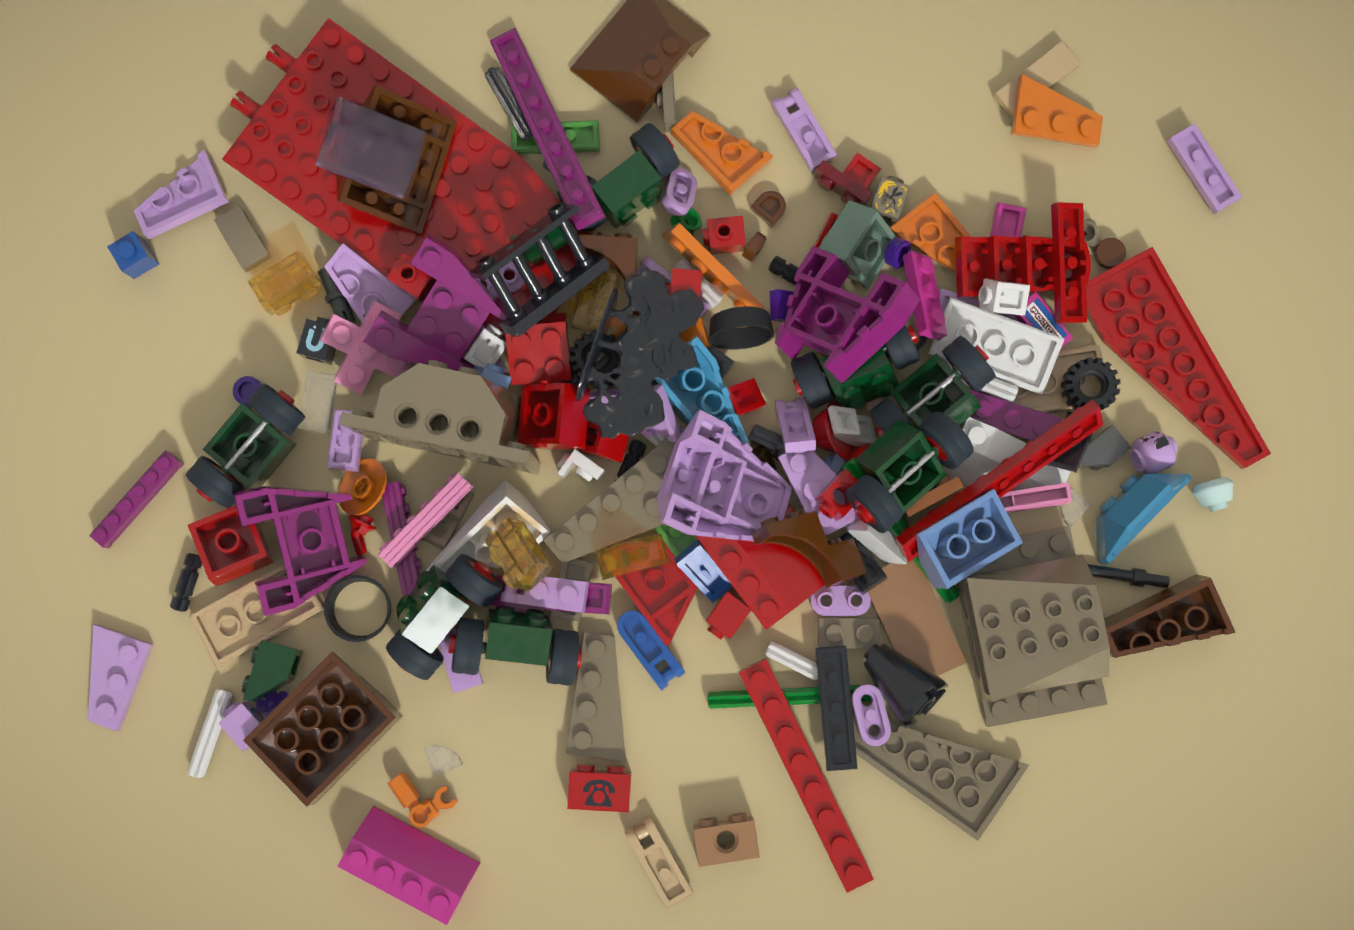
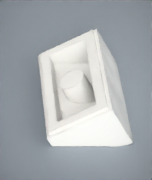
M860 519L846 526V530L884 563H907V560L901 555L896 537L891 532L880 533Z

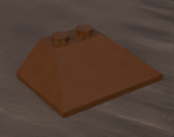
M627 0L572 65L570 71L638 123L656 102L655 93L662 86L663 82L674 72L687 55L693 57L710 37V33L667 0Z
M375 85L356 114L336 174L337 201L415 233L422 234L457 121Z

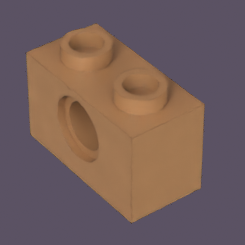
M735 813L729 815V820L717 822L716 817L698 820L699 824L693 825L699 867L760 858L753 816L747 817V813ZM720 832H732L734 835L733 842L727 846L719 844L717 836Z

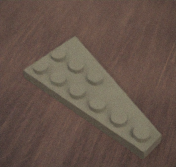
M683 425L680 427L681 434L685 430ZM668 438L665 439L543 540L562 564L665 525L660 521L656 498L676 442L668 441Z
M852 711L856 755L977 841L1029 766V764L918 730L904 728L889 722L891 734L888 741L880 746H870L861 740L854 712ZM873 724L869 727V734L873 737L877 736L879 729Z

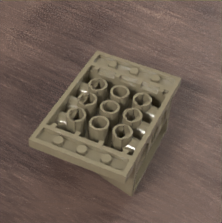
M429 360L428 365L418 363L380 387L374 415H371V412L354 408L352 414L346 412L341 414L340 425L367 439L537 475L539 473L541 463L535 458L532 451H529L526 445L515 442L519 427L521 397L482 377V375L478 374V370L460 366L459 371L448 368V364L435 360Z
M1070 526L1019 535L1023 542L1022 544L957 583L987 727L1108 705L1102 678L1109 677L1110 645L1096 582L1084 556L1076 555Z

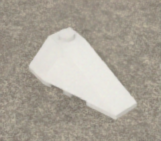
M969 417L959 426L970 439L974 451L958 468L951 470L943 466L946 474H950L951 478L958 476L962 484L968 487L977 478L986 475L996 468L1004 459L1010 458L1023 449L1027 443L995 427ZM1046 465L1012 490L1066 483L1070 471Z
M505 480L484 500L426 571H429L435 565L446 573L447 569L460 554L468 555L477 561H482L490 568L494 567L497 569L503 566L504 562L518 555L522 557L530 553L551 532L530 501Z

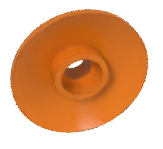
M371 458L360 460L359 472H346L338 492L350 494L352 500L339 502L343 511L358 516L367 513L379 502L387 483L386 470L379 461Z

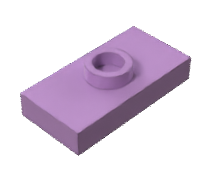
M334 409L327 468L329 470L359 472L363 437L339 424L342 412L352 414L351 410Z

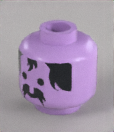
M1154 431L1136 439L1132 444L1129 456L1136 470L1139 472L1143 471L1145 474H1156L1175 463L1178 447L1172 437H1167L1160 431Z

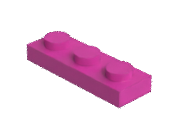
M910 251L902 257L908 285L920 299L914 309L918 334L935 340H941L947 336V330L939 297L940 292L934 273V264L930 257Z

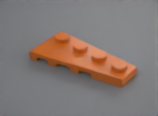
M680 223L669 227L661 235L677 252L690 262L695 270H701L702 275H705L712 282V286L720 294H726L734 302L732 304L733 307L751 306L764 308Z

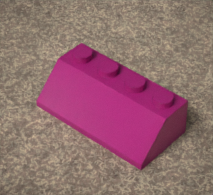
M373 806L352 837L337 867L447 925L481 862Z

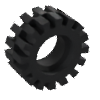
M596 329L591 330V334L588 335L586 332L582 333V338H576L574 347L570 349L571 367L579 381L586 364V355L591 350L596 336ZM610 334V336L606 335V340L612 342L616 340L613 334ZM602 347L607 352L609 361L605 367L597 370L607 373L617 366L619 355L615 350ZM613 373L610 377L615 380L618 373ZM590 380L589 384H592L593 388H598L595 380Z
M1089 357L1070 366L1062 377L1064 381L1061 382V388H1064V392L1061 394L1063 398L1067 397V405H1073L1075 407L1073 410L1093 400L1103 410L1114 403L1117 399L1115 396L1120 393L1117 385L1121 384L1120 378L1116 379L1115 377L1118 374L1117 370L1110 369L1111 363H1103L1101 358L1093 359V357ZM1084 375H1094L1099 379L1101 390L1097 396L1089 397L1081 391L1080 380Z

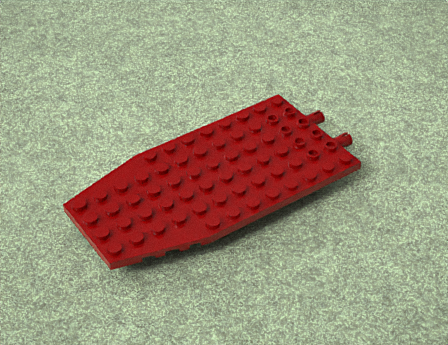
M330 18L325 21L298 58H294L278 44H274L271 47L274 53L268 50L266 60L276 65L286 74L263 105L255 102L241 90L235 94L241 102L234 97L230 102L232 108L241 112L251 121L222 160L338 244L342 245L344 243L385 277L389 275L386 271L395 257L400 259L404 253L410 258H414L428 233L454 248L472 270L477 266L476 262L480 258L497 252L510 242L509 237L513 235L517 237L548 214L547 210L551 206L561 203L522 156ZM375 85L457 121L422 234L415 233L337 201L336 174L356 114ZM572 224L577 231L576 234L584 235L583 229L578 230L575 224ZM568 244L555 251L565 271H569L576 266L577 259ZM544 258L530 267L541 288H546L553 283L554 276ZM507 271L504 274L506 280H512L515 277L513 271ZM481 281V282L486 286V288H487V283L484 282V281ZM525 283L519 290L511 293L518 306H522L530 300L531 293ZM428 292L426 293V295L424 296V298L422 299L421 302L424 301V299H425V297L427 296ZM497 298L498 301L503 305L501 299ZM560 306L553 310L550 314H555L557 310L560 308ZM489 313L482 325L487 326L490 323L504 333L499 324L503 320Z

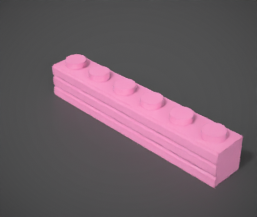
M460 473L450 475L446 480L447 484L443 488L439 487L433 493L434 497L430 501H425L419 509L421 511L417 515H411L406 521L407 525L403 529L399 528L392 535L394 538L390 542L386 541L379 548L378 556L391 568H395L474 487Z
M1069 482L1009 491L999 498L1007 513L1070 504L1072 502Z

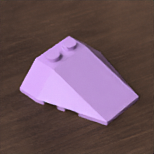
M698 410L673 447L656 501L660 521L687 535L754 542L751 533L761 528L760 522L776 516L779 521L784 519L793 488L767 462L762 463L751 452L753 449L747 443L743 444L731 432L733 429L727 423L702 410Z

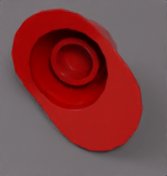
M832 401L812 421L816 446L826 451L835 450L842 459L846 460L851 455L852 445L844 443L834 436L828 412L830 406H843L837 401Z

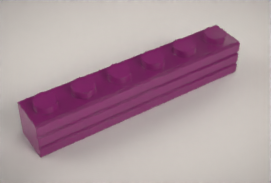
M165 450L89 536L102 548H110L184 463L172 452Z
M399 481L387 483L382 495L391 540L394 538L392 535L399 528L403 529L407 525L408 514H411L409 503L405 501V496H407L406 487ZM418 544L397 565L403 596L405 594L409 595L416 587V580L420 576L422 563L416 555Z

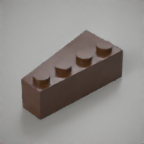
M1197 574L1104 618L1110 645V656L1114 658L1150 651L1163 646H1175L1182 642L1208 639L1211 636L1236 633L1212 578Z

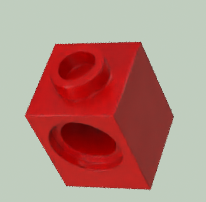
M847 469L837 474L814 499L819 504L818 509L827 518H834L836 521L843 518L853 508L847 499L846 492L858 480ZM834 490H839L844 494L845 502L843 505L838 504L834 500Z
M726 592L705 620L710 624L707 630L720 640L724 636L731 639L751 610L729 592Z

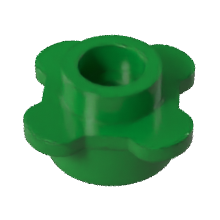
M690 208L686 215H676L670 218L671 226L680 223L692 236H694L693 232L696 229L702 227L701 217L693 208Z

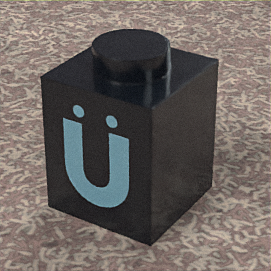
M317 317L316 321L306 319L296 352L298 355L332 366L336 348L319 340L329 319Z

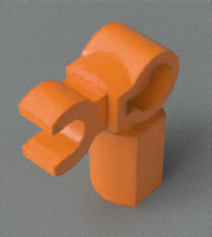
M405 771L387 783L402 807H408L410 810V822L416 827L427 826L434 818L440 815V809H450L457 803L456 798L450 802H444L441 799V794L449 788L447 785L441 786L436 791L435 797L432 800L428 797L420 802L418 798L421 795Z

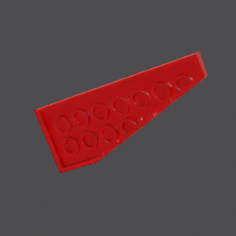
M1153 247L1088 281V284H1086L1087 316L1099 338L1109 349L1239 468H1246L1271 454Z

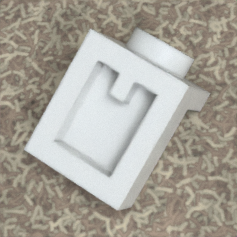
M984 279L983 286L980 288L978 295L979 308L994 313L1025 315L1030 285Z
M490 323L486 327L482 325L464 353L463 358L475 366L484 368L487 363L495 365L507 347L506 341L502 338L504 333Z
M574 449L572 454L566 452L557 465L560 468L557 474L564 479L574 465L578 466L575 472L589 482L592 478L600 481L606 473L604 469L576 449Z

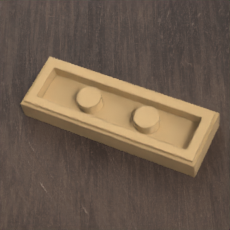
M1062 40L996 92L993 97L1009 116L1013 118L1018 77L1021 74L1051 88L1079 66L1081 61Z

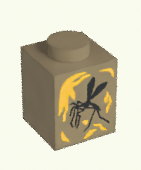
M882 176L870 208L877 210L884 221L893 226L899 219L910 186L904 184V181L898 177L888 176L886 178Z

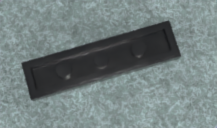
M846 645L815 648L826 771L858 769Z

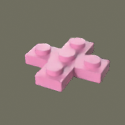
M374 300L360 327L332 314L319 339L321 342L346 353L333 381L361 395L375 368L396 378L407 371L411 364L410 362L389 358L363 342L381 310L398 320L402 316V314Z

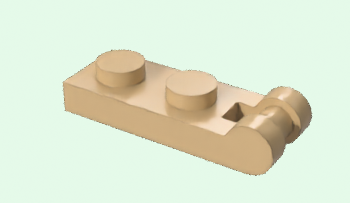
M649 817L643 821L644 824L636 829L632 827L624 833L663 904L668 909L692 895L693 890L653 818ZM650 835L654 843L644 848L640 840Z

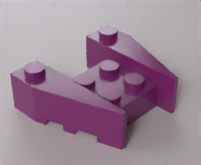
M428 233L410 264L436 279L435 283L409 325L381 310L363 342L389 358L428 365L429 360H435L448 364L447 367L455 371H459L460 366L474 369L473 364L462 358L489 313L504 320L507 318L506 314L508 311L492 295L480 279L470 276L469 271L471 269L454 248Z
M812 246L796 272L794 278L796 282L793 295H789L786 304L789 309L785 322L780 324L775 344L793 361L804 345L828 355L829 357L823 366L839 382L843 383L904 327L920 299L905 281L881 273L866 299L841 289V286L850 271L835 254Z
M261 486L232 493L239 522L242 526L270 519L273 520L285 574L254 582L264 616L297 608L305 603L307 599L318 592L324 591L345 575H349L367 563L366 558L362 555L348 558L335 503L352 500L350 494L346 492Z

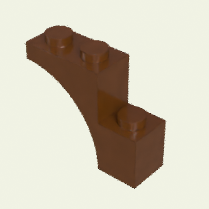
M585 231L584 235L577 234L587 254L605 257L609 265L620 274L624 282L633 275H640L636 274L638 238H632V235L628 233H615L614 237L602 236V233L598 231ZM633 310V315L638 316L639 312Z
M803 510L794 511L787 514L786 519L779 521L777 516L760 522L761 528L751 533L755 545L765 543L779 544L803 555L819 572L826 588L851 581L866 573L854 538L841 541V538L837 537L827 541L816 511L804 514Z

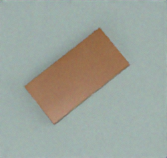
M911 560L910 562L907 561L906 564L890 563L882 567V570L887 575V579L868 591V594L892 648L936 676L967 663L927 577L916 563Z

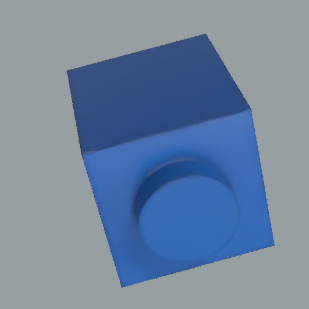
M134 231L107 246L121 271L133 279L159 265L146 240Z

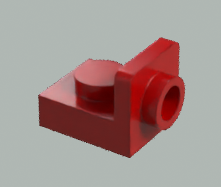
M755 378L727 388L730 394L729 398L738 417L767 405Z

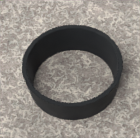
M742 306L729 308L717 312L710 318L709 343L717 348L729 350L753 348L769 342L775 335L769 312L759 307Z
M362 575L348 576L338 581L329 590L324 602V616L327 625L335 635L350 642H363L372 639L384 629L391 615V601L386 590L376 580ZM355 582L372 583L380 588L386 597V619L377 631L369 635L358 636L346 632L339 625L335 617L334 607L339 593L346 586Z

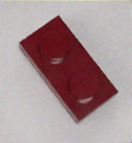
M825 160L816 169L814 178L817 179V184L828 192L833 190L842 196L841 200L845 204L850 200L865 206L872 194L870 191Z

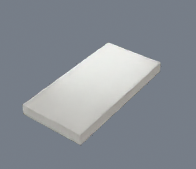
M950 297L944 312L947 336L941 340L934 339L929 354L935 355L937 353L940 358L947 360L942 350L958 336L962 335L974 347L978 345L989 357L986 362L995 372V378L1042 395L1064 338Z

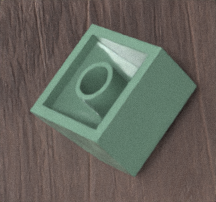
M849 200L844 209L839 213L828 234L823 238L819 248L835 254L850 271L848 277L863 288L869 289L885 264L884 255L888 244L896 236L877 210Z

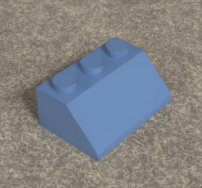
M995 489L989 490L916 534L919 561L933 587L943 589L950 588L1023 543Z

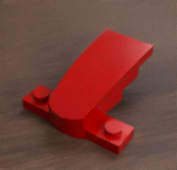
M1057 202L1051 204L1052 238L1027 235L1022 237L997 235L989 237H956L957 297H978L984 279L1030 285L1029 294L1054 291L1055 324L1087 323L1086 284H1088L1091 272V258L1084 237L1083 203Z

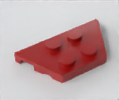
M660 539L604 549L597 552L663 643L668 646L698 587L677 566L674 560L675 556L665 542Z

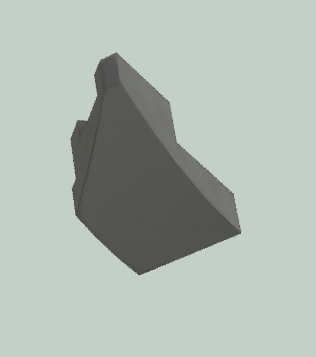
M1112 424L1088 444L1080 465L1089 466L1092 470L1109 467L1132 447Z

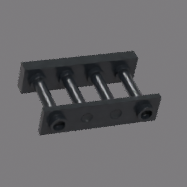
M561 202L551 206L547 210L548 214L494 254H488L480 258L476 262L477 266L469 271L470 276L473 278L489 279L508 311L506 314L507 318L499 323L504 333L517 337L521 336L610 268L605 257L587 254L572 227L569 218L580 211L577 205L563 204ZM556 227L560 228L577 259L576 266L569 271L563 269L546 238V235ZM533 244H536L554 276L553 283L546 288H541L522 254ZM510 261L515 265L531 293L530 300L522 306H518L498 271Z

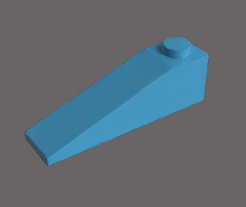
M697 336L694 337L687 344L693 346L698 366L689 370L680 369L678 374L669 380L657 377L651 384H663L672 409L687 425L696 412L702 410L727 423L733 429L731 432L743 444L747 443L750 446L740 419L735 413L729 398L730 394L727 386L723 383L716 359Z

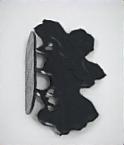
M645 268L641 270L640 275H633L625 280L624 288L629 298L628 307L620 311L615 309L618 291L615 288L613 289L578 385L576 401L582 400L590 380H595L597 383L599 396L590 399L584 405L583 414L587 421L599 426L601 438L608 437L613 439L619 433L632 437L635 434L641 433L647 427H654L663 422L665 419L663 401L659 394L655 392L651 383L657 377L669 380L676 376L680 369L689 370L698 366L693 346L681 340L679 334L689 327L696 325L704 309L703 302L697 298L693 289L678 290L672 295L668 294L663 275ZM635 310L639 312V315L635 317L629 315V313ZM613 317L618 318L626 326L625 331L614 342L605 339ZM602 347L615 350L619 355L617 366L607 373L600 372L595 368ZM618 373L619 376L615 380L610 377L611 374ZM605 380L615 385L618 390L616 397H612L605 388L608 387V384L604 383ZM602 395L608 399L609 402L607 404L601 401Z

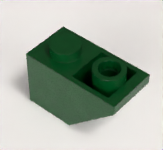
M261 640L260 646H255L251 656V663H254L251 675L245 677L242 685V693H245L243 700L257 702L294 681L303 651Z

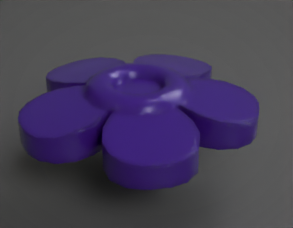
M275 691L264 697L266 700L261 699L256 702V710L264 713L263 720L289 695L286 691H281L278 694Z

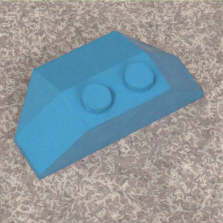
M1143 474L1137 477L1134 475L1130 476L1120 486L1123 491L1116 498L1113 496L1108 498L1099 508L1102 512L1096 518L1097 561L1100 564L1111 563L1192 477L1189 474Z

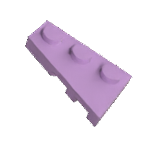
M205 149L197 155L198 159L187 169L183 167L176 173L178 177L166 187H160L134 210L141 230L148 240L229 202L209 154Z

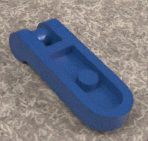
M627 611L619 617L617 623L619 634L661 691L669 686L667 682L675 676L679 678L686 673L640 612ZM665 659L669 667L660 673L655 665Z

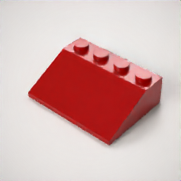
M789 502L784 519H786L787 514L795 511ZM694 535L766 630L825 585L819 572L810 561L789 547L772 543L755 545L753 541Z

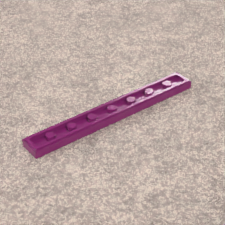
M516 28L490 40L565 204L577 205L580 210L571 216L578 230L583 229L605 218Z

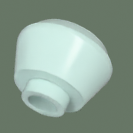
M1224 477L1200 483L1194 486L1192 495L1202 508L1209 507L1210 512L1228 508L1227 501L1233 500L1234 482L1230 478Z

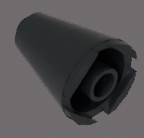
M874 644L864 654L866 659L863 664L904 728H909L918 722L914 718L915 715H921L922 713L926 715L945 694L946 690L944 688L949 686L943 679L886 644L880 646Z

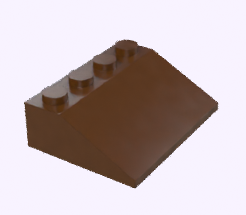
M331 652L243 741L297 798L308 807L316 804L403 715L377 689L337 654Z

